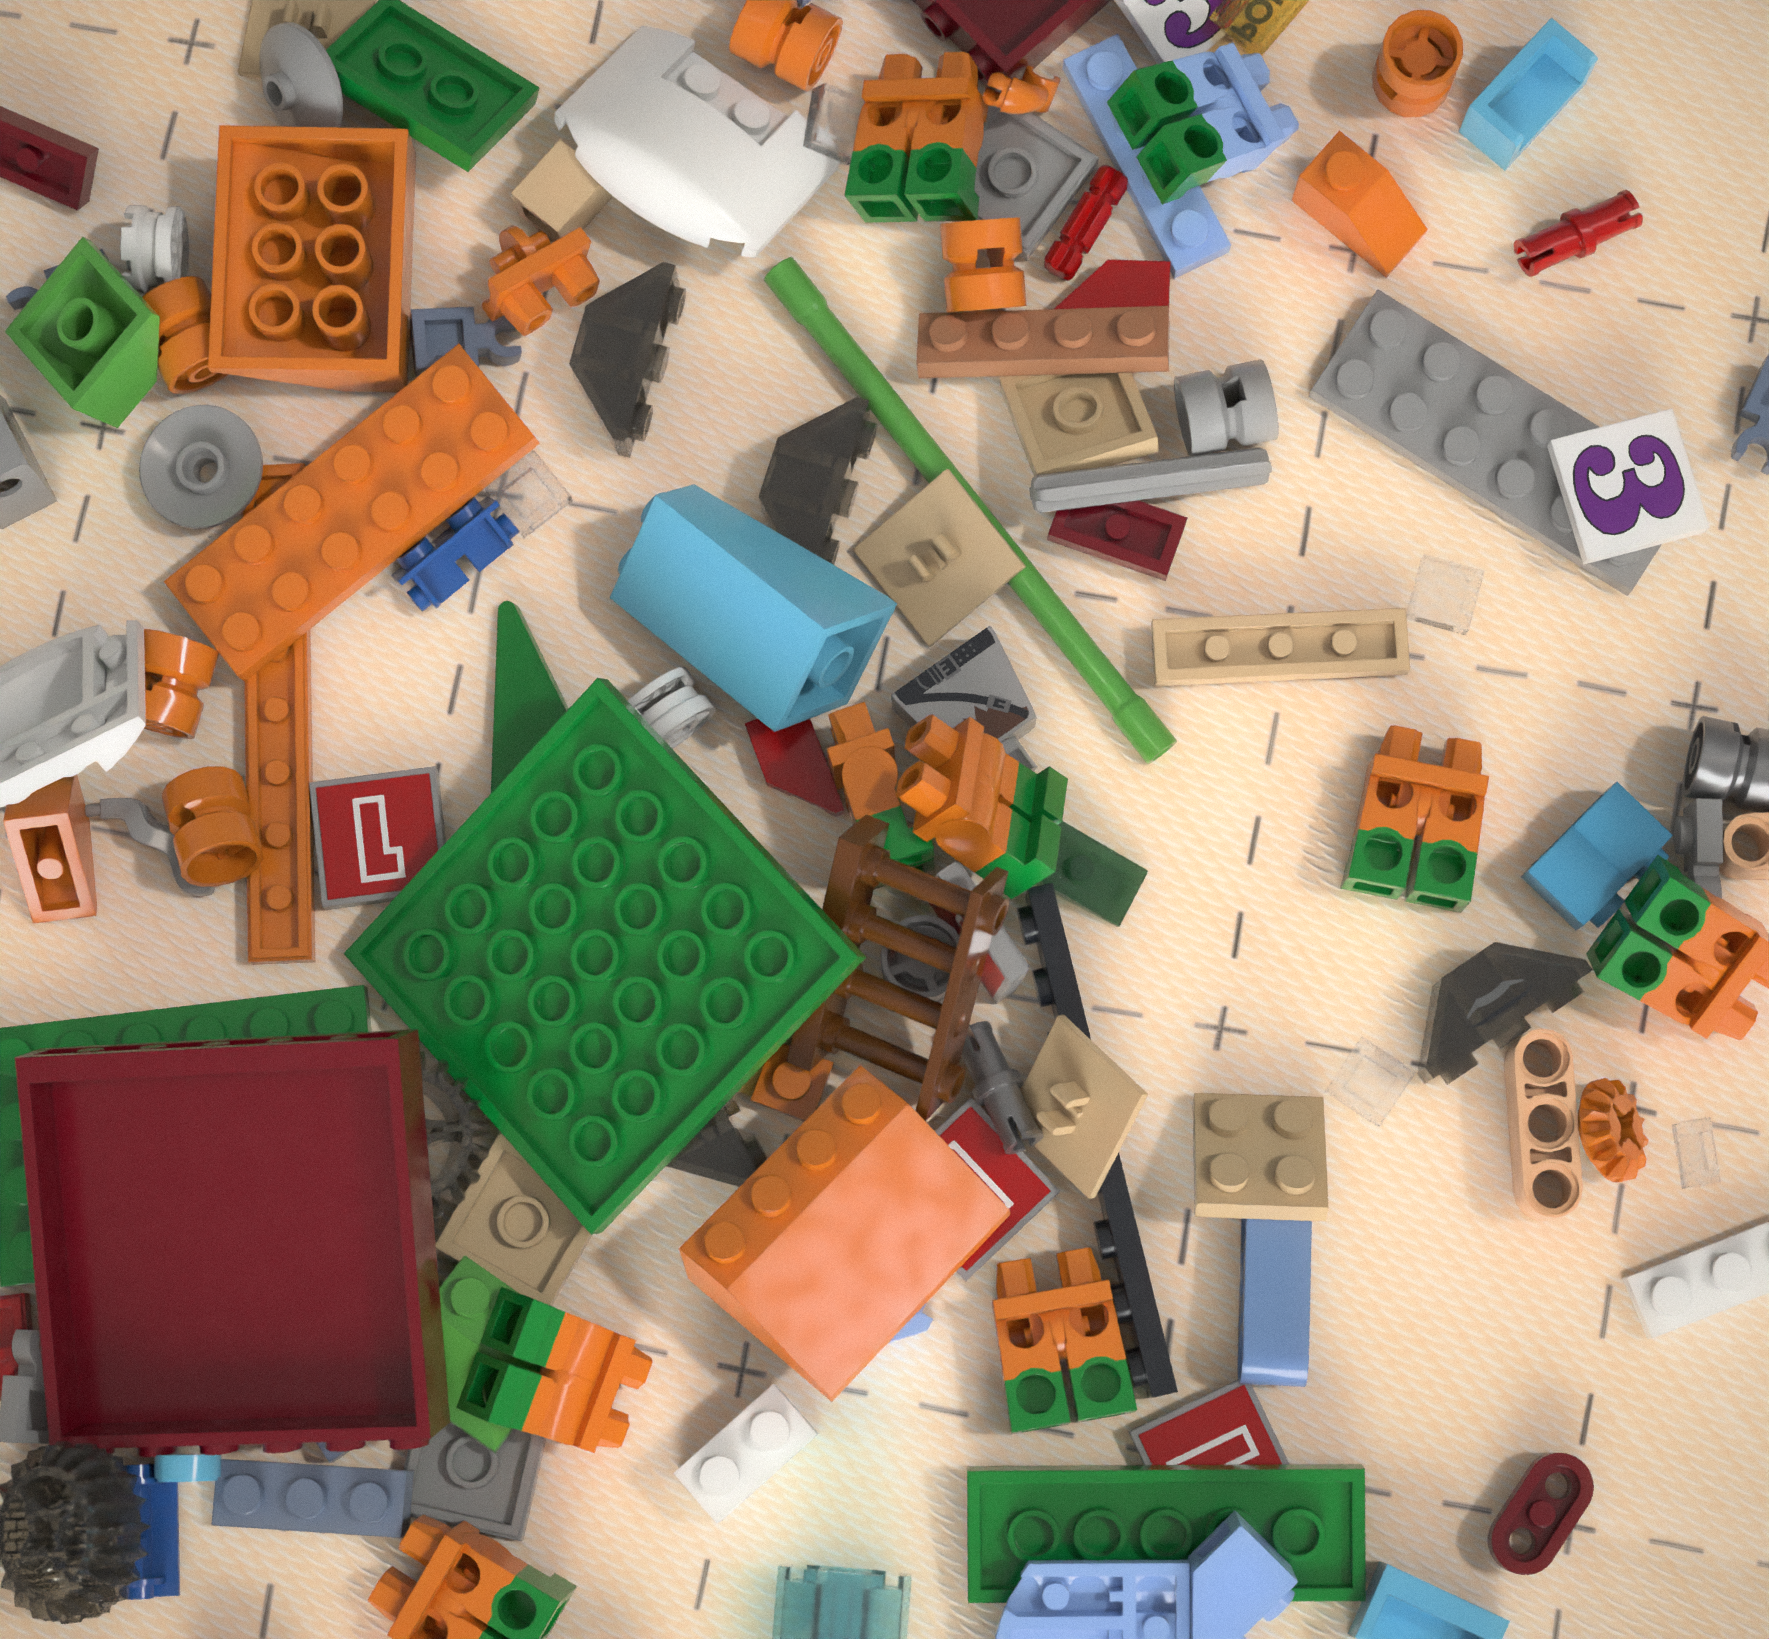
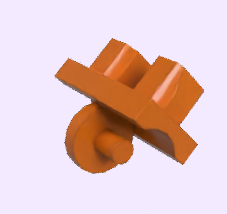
M510 226L501 231L499 242L502 252L489 260L490 266L496 275L488 279L487 285L490 298L482 303L481 308L492 322L504 315L523 336H527L542 327L551 318L553 309L542 295L545 291L555 286L570 307H577L591 299L596 294L600 283L594 268L586 258L591 240L581 227L553 243H550L547 234L542 230L529 237L517 226Z

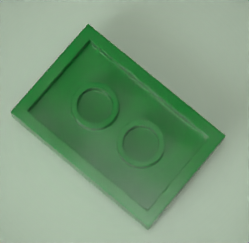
M400 0L377 1L326 49L337 72L342 94L396 128L408 129L410 137L466 172H469L536 105L540 89L537 85Z

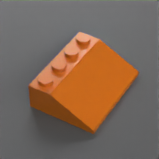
M219 125L208 369L210 372L345 392L398 393L408 385L409 317L411 309L416 152L408 129Z
M860 1065L679 1248L687 1277L694 1285L832 1402L1010 1215V1210L906 1101Z

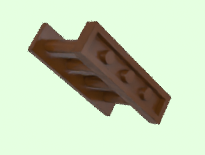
M866 814L838 838L822 910L859 950L861 944L867 939L949 973L950 976L943 1004L863 971V964L860 963L793 1033L787 1062L810 1072L828 1053L836 1054L841 1050L922 1084L916 1112L926 1121L944 1101L951 1104L956 1099L965 1079L966 1068L959 1065L991 938L999 932L1008 913L1010 901L1008 898L1003 897V892L1009 871L996 867L970 891L891 859L890 851L884 849L889 823ZM882 883L963 916L964 921L957 948L876 915V907L870 905L874 887ZM854 995L936 1029L929 1059L851 1027L850 1019L844 1017L847 1000Z

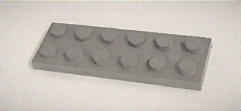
M1377 289L1310 391L1309 397L1626 596L1632 592L1662 545L1583 565L1547 445L1553 439L1599 428V426Z

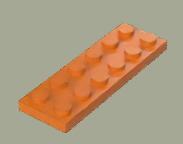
M457 344L163 582L235 674L243 681H246L540 443L462 346Z

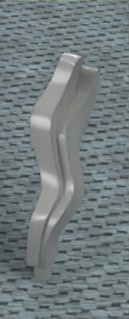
M133 798L100 799V803L87 804L85 806L87 817L100 816L103 820L122 819L127 825L130 836L135 841L164 852L169 858L173 876L181 889L194 896H209L214 893L215 889L213 886L201 887L193 885L181 877L173 843L175 835L170 832L169 826L163 825L156 820L150 809L143 802Z

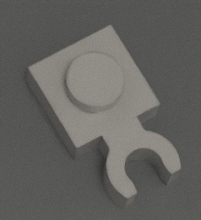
M1696 798L1683 809V816H1677L1675 819L1673 831L1674 850L1676 854H1684V872H1688V878L1722 899V887L1719 877V865L1723 863L1722 799Z
M16 1329L14 1333L12 1353L15 1361L19 1364L18 1376L3 1375L0 1406V1442L49 1444L41 1347L39 1350V1330Z

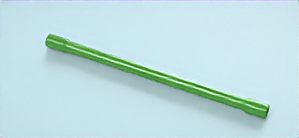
M793 257L786 258L775 265L765 276V283L795 321L807 329L925 480L931 483L943 471L949 469L1026 565L1021 572L1007 583L1109 710L1114 723L1148 765L1165 754L1177 743L1176 738L1148 703L1132 690L830 310L823 294Z

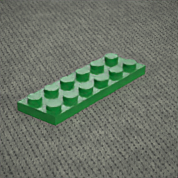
M1362 1464L967 1466L968 1603H1007L1010 1595L1022 1578L1020 1573L1028 1560H1188V1556L1234 1510L1291 1565L1298 1580V1583L1292 1588L1295 1595L1291 1602L1366 1601L1365 1468Z

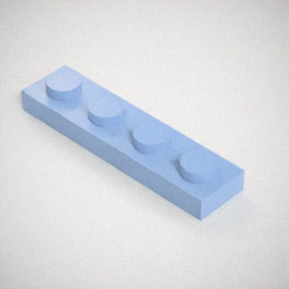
M1115 34L1063 59L1062 69L1115 169L1128 178L1127 191L1164 261H1170V272L1173 278L1180 277L1229 253L1231 243L1200 185L1189 189L1181 198L1162 205L1136 158L1144 147L1132 150L1111 112L1107 101L1134 70H1137L1119 34Z

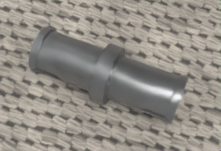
M981 1021L970 1025V1029L980 1049H978L974 1038L966 1035L961 1055L975 1084L972 1089L973 1097L977 1105L986 1107L1003 1143L1005 1153L1015 1154L1024 1151L1026 1148L1016 1130V1125L1024 1140L1027 1139L1031 1146L1037 1144L1043 1138V1133L1038 1128L1020 1091L1023 1086V1080L1018 1070L1009 1068L992 1032L993 1029L990 1022Z

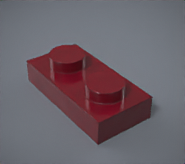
M0 106V177L77 211L90 201L99 148Z
M1139 500L1058 510L1054 515L1047 540L1166 581L1188 517Z

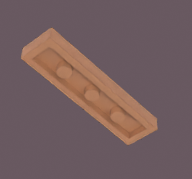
M1169 306L919 313L916 359L919 378L1169 372Z

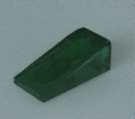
M1062 821L1058 824L1061 827L1056 872L1035 885L1039 886L1053 882L1055 895L1116 927H1120L1148 870Z

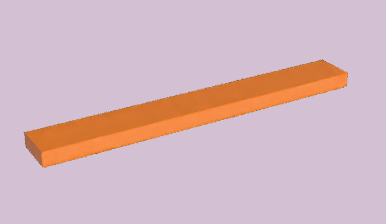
M305 463L263 465L259 488L252 501L242 511V518L306 467ZM308 630L248 680L244 681L246 792L251 810L249 817L255 822L263 854V860L259 867L247 876L248 963L251 965L316 962L314 828L309 782H313L310 630Z

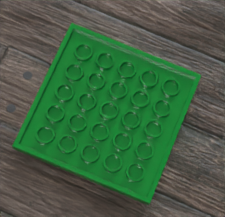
M597 678L344 952L349 961L409 1029H418L419 1040L591 1235L602 1233L866 958L859 948L608 679Z

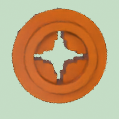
M1602 1078L1589 1082L1582 1092L1578 1110L1580 1139L1588 1158L1606 1179L1612 1182L1635 1179L1638 1170L1646 1165V1155L1643 1148L1648 1145L1649 1140L1643 1133L1642 1124L1645 1118L1639 1116L1636 1109L1637 1099L1633 1094H1627L1626 1087L1620 1080Z

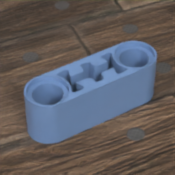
M1241 1219L1238 1324L1239 1384L1306 1387L1309 1367L1312 1221Z

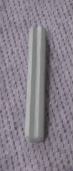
M1259 447L1041 474L1032 478L1029 493L1034 510L1043 513L1263 485L1269 481L1272 465L1267 451Z

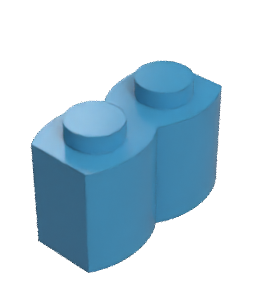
M1615 782L1526 870L1521 878L1575 930L1583 927L1588 921L1599 928L1623 905L1624 900L1617 892L1633 876L1640 880L1657 855L1665 860L1670 857L1662 847L1673 835L1622 785Z

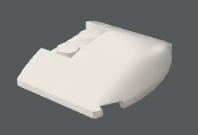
M641 26L555 111L554 121L559 130L567 124L574 141L578 145L575 157L585 170L605 190L630 210L663 230L708 248L710 238L745 243L741 256L756 258L839 167L840 160L819 133L797 110L788 117L693 52L695 40L667 30Z
M138 620L126 621V635L108 636L101 625H96L48 641L0 666V808L7 804L19 803L32 792L58 779L74 776L95 761L107 772L126 754L137 740L146 725L144 628Z

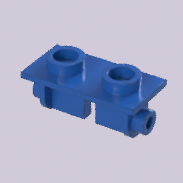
M487 496L479 503L473 497L445 520L450 527L431 543L425 536L396 559L401 567L391 576L401 585H404L410 579L413 581L415 586L406 593L422 612L430 605L437 609L446 599L470 581L455 563L463 555L467 557L478 572H481L514 545L511 539L519 533L516 526L504 513L495 520L490 515L491 512L500 506L495 499Z
M154 1464L111 1466L113 1599L139 1600L152 1599L154 1597L180 1596L178 1482H157V1479H154Z

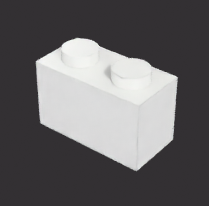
M772 1384L673 1474L718 1524L819 1433L776 1384Z

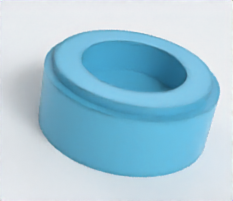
M194 1453L156 1455L154 1457V1479H157V1482L217 1481L218 1477H221V1455Z

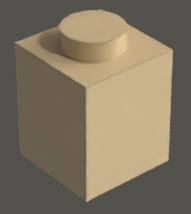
M561 138L511 192L517 213L538 231H544L552 243L579 227L584 230L612 199V195L580 164L575 157L576 151Z

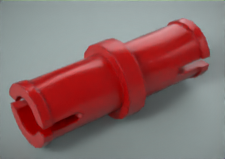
M1623 190L1616 196L1581 211L1574 208L1562 213L1560 222L1528 237L1515 240L1514 253L1520 254L1525 251L1527 254L1517 259L1518 264L1527 276L1533 277L1538 275L1539 272L1573 256L1582 259L1594 254L1598 244L1628 230L1642 226V213L1638 212L1632 216L1629 213L1640 208L1636 198L1630 191Z

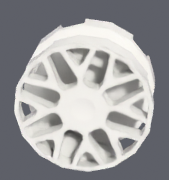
M147 205L127 206L124 217L125 219H132V224L128 227H121L120 252L121 261H126L127 269L131 272H123V277L138 293H146L150 287H158L171 280L187 277L189 237L187 221L182 207L170 206L164 215L162 212H151Z
M678 667L663 674L627 700L672 749L698 731L716 711L706 694L698 695L693 688L696 683L695 679L686 667Z

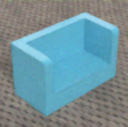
M1551 17L1469 105L1459 133L1506 171L1585 86L1598 57Z
M1379 1561L1366 1590V1601L1361 1602L1348 1635L1356 1639H1503L1510 1621L1398 1568Z

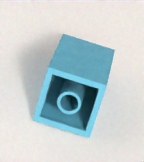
M695 484L655 495L642 511L641 522L643 524L632 548L626 552L619 563L618 573L620 575L610 595V599L774 732L847 705L897 603L885 594Z

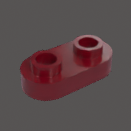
M1547 1453L1538 1457L1530 1464L1489 1528L1488 1548L1492 1558L1500 1567L1518 1575H1533L1547 1568L1553 1561L1593 1497L1594 1482L1591 1472L1579 1458L1567 1453ZM1554 1473L1561 1474L1567 1482L1565 1494L1557 1499L1552 1498L1547 1493L1545 1487L1547 1478ZM1524 1528L1531 1536V1545L1526 1552L1518 1554L1512 1550L1509 1539L1514 1530Z

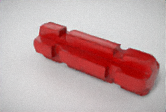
M1103 165L1098 168L1089 183L1091 185L1089 187L1090 192L1083 193L1061 229L1059 237L1061 241L1055 240L1045 256V269L1062 280L1069 281L1073 279L1083 263L1082 253H1089L1112 215L1113 207L1111 205H1118L1127 190L1128 178L1111 166Z

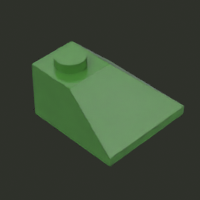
M82 237L5 330L6 334L72 409L116 428L123 423L157 382L160 316L92 241Z
M464 1255L439 1288L450 1422L496 1454L514 1428H506L486 1422L456 1408L477 1351L536 1372H540L542 1366L510 1356L480 1343L501 1287L512 1291L515 1290ZM522 1309L513 1313L507 1322L506 1332L509 1341L512 1338ZM498 1372L493 1373L484 1384L482 1393L486 1405Z

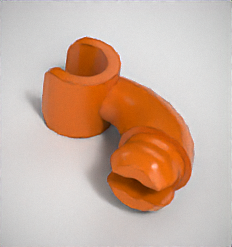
M1030 65L1026 66L1022 79L1016 77L1010 79L1000 72H995L991 74L987 85L1000 90L1001 93L986 87L982 99L986 105L998 107L1001 109L1000 112L1024 114L1033 111L1046 113L1049 111L1061 79L1057 76H1054L1053 79L1041 77L1033 72L1034 67Z

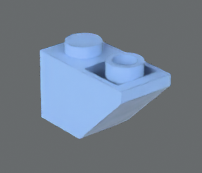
M1235 1510L1188 1556L1190 1563V1639H1246L1244 1635L1262 1617L1267 1622L1273 1620L1286 1609L1295 1595L1292 1588L1298 1583V1580L1291 1565Z

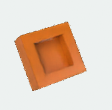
M783 1044L764 1063L751 1097V1102L804 1122L818 1108L833 1070L834 1062L823 1058L809 1072L787 1062L790 1046Z

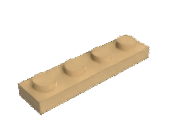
M1406 608L1152 619L1151 622L1154 686L1407 675L1410 671Z

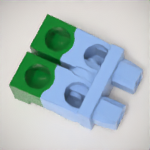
M1230 43L1220 46L1215 52H1202L1134 70L1107 101L1132 150L1144 147L1136 158L1162 205L1181 198L1189 189L1218 178L1224 179L1240 172L1245 173L1257 169L1277 147L1284 144L1298 130L1299 123L1289 106L1280 103L1269 107L1261 94V91L1270 82V70L1260 53L1240 55L1235 44Z

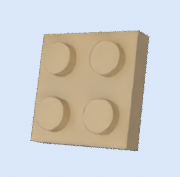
M1131 373L999 377L1001 394L1034 476L1113 466L1159 452L1158 436Z
M1194 1093L1192 1109L1195 1217L1326 1221L1329 1203L1324 1097Z
M499 1133L437 1240L436 1248L458 1261L465 1255L518 1293L553 1306L592 1235L505 1136Z

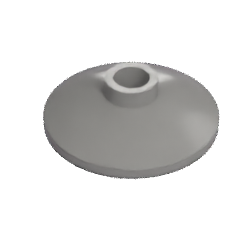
M293 22L281 23L270 28L265 34L260 47V75L264 97L281 125L287 127L340 128L343 117L342 90L335 67L323 45L309 30Z
M189 406L163 419L147 438L140 458V482L151 506L165 519L185 528H212L235 518L252 501L262 478L263 456L255 433L239 416L218 406ZM208 463H216L217 472L215 476L208 482H201L200 471L203 466Z

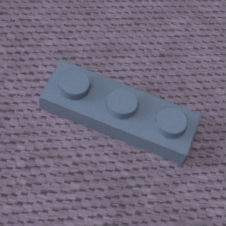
M221 1459V1477H218V1480L215 1481L211 1525L403 1538L410 1527L414 1471Z

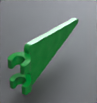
M504 601L498 607L491 793L569 709L520 608L511 601Z

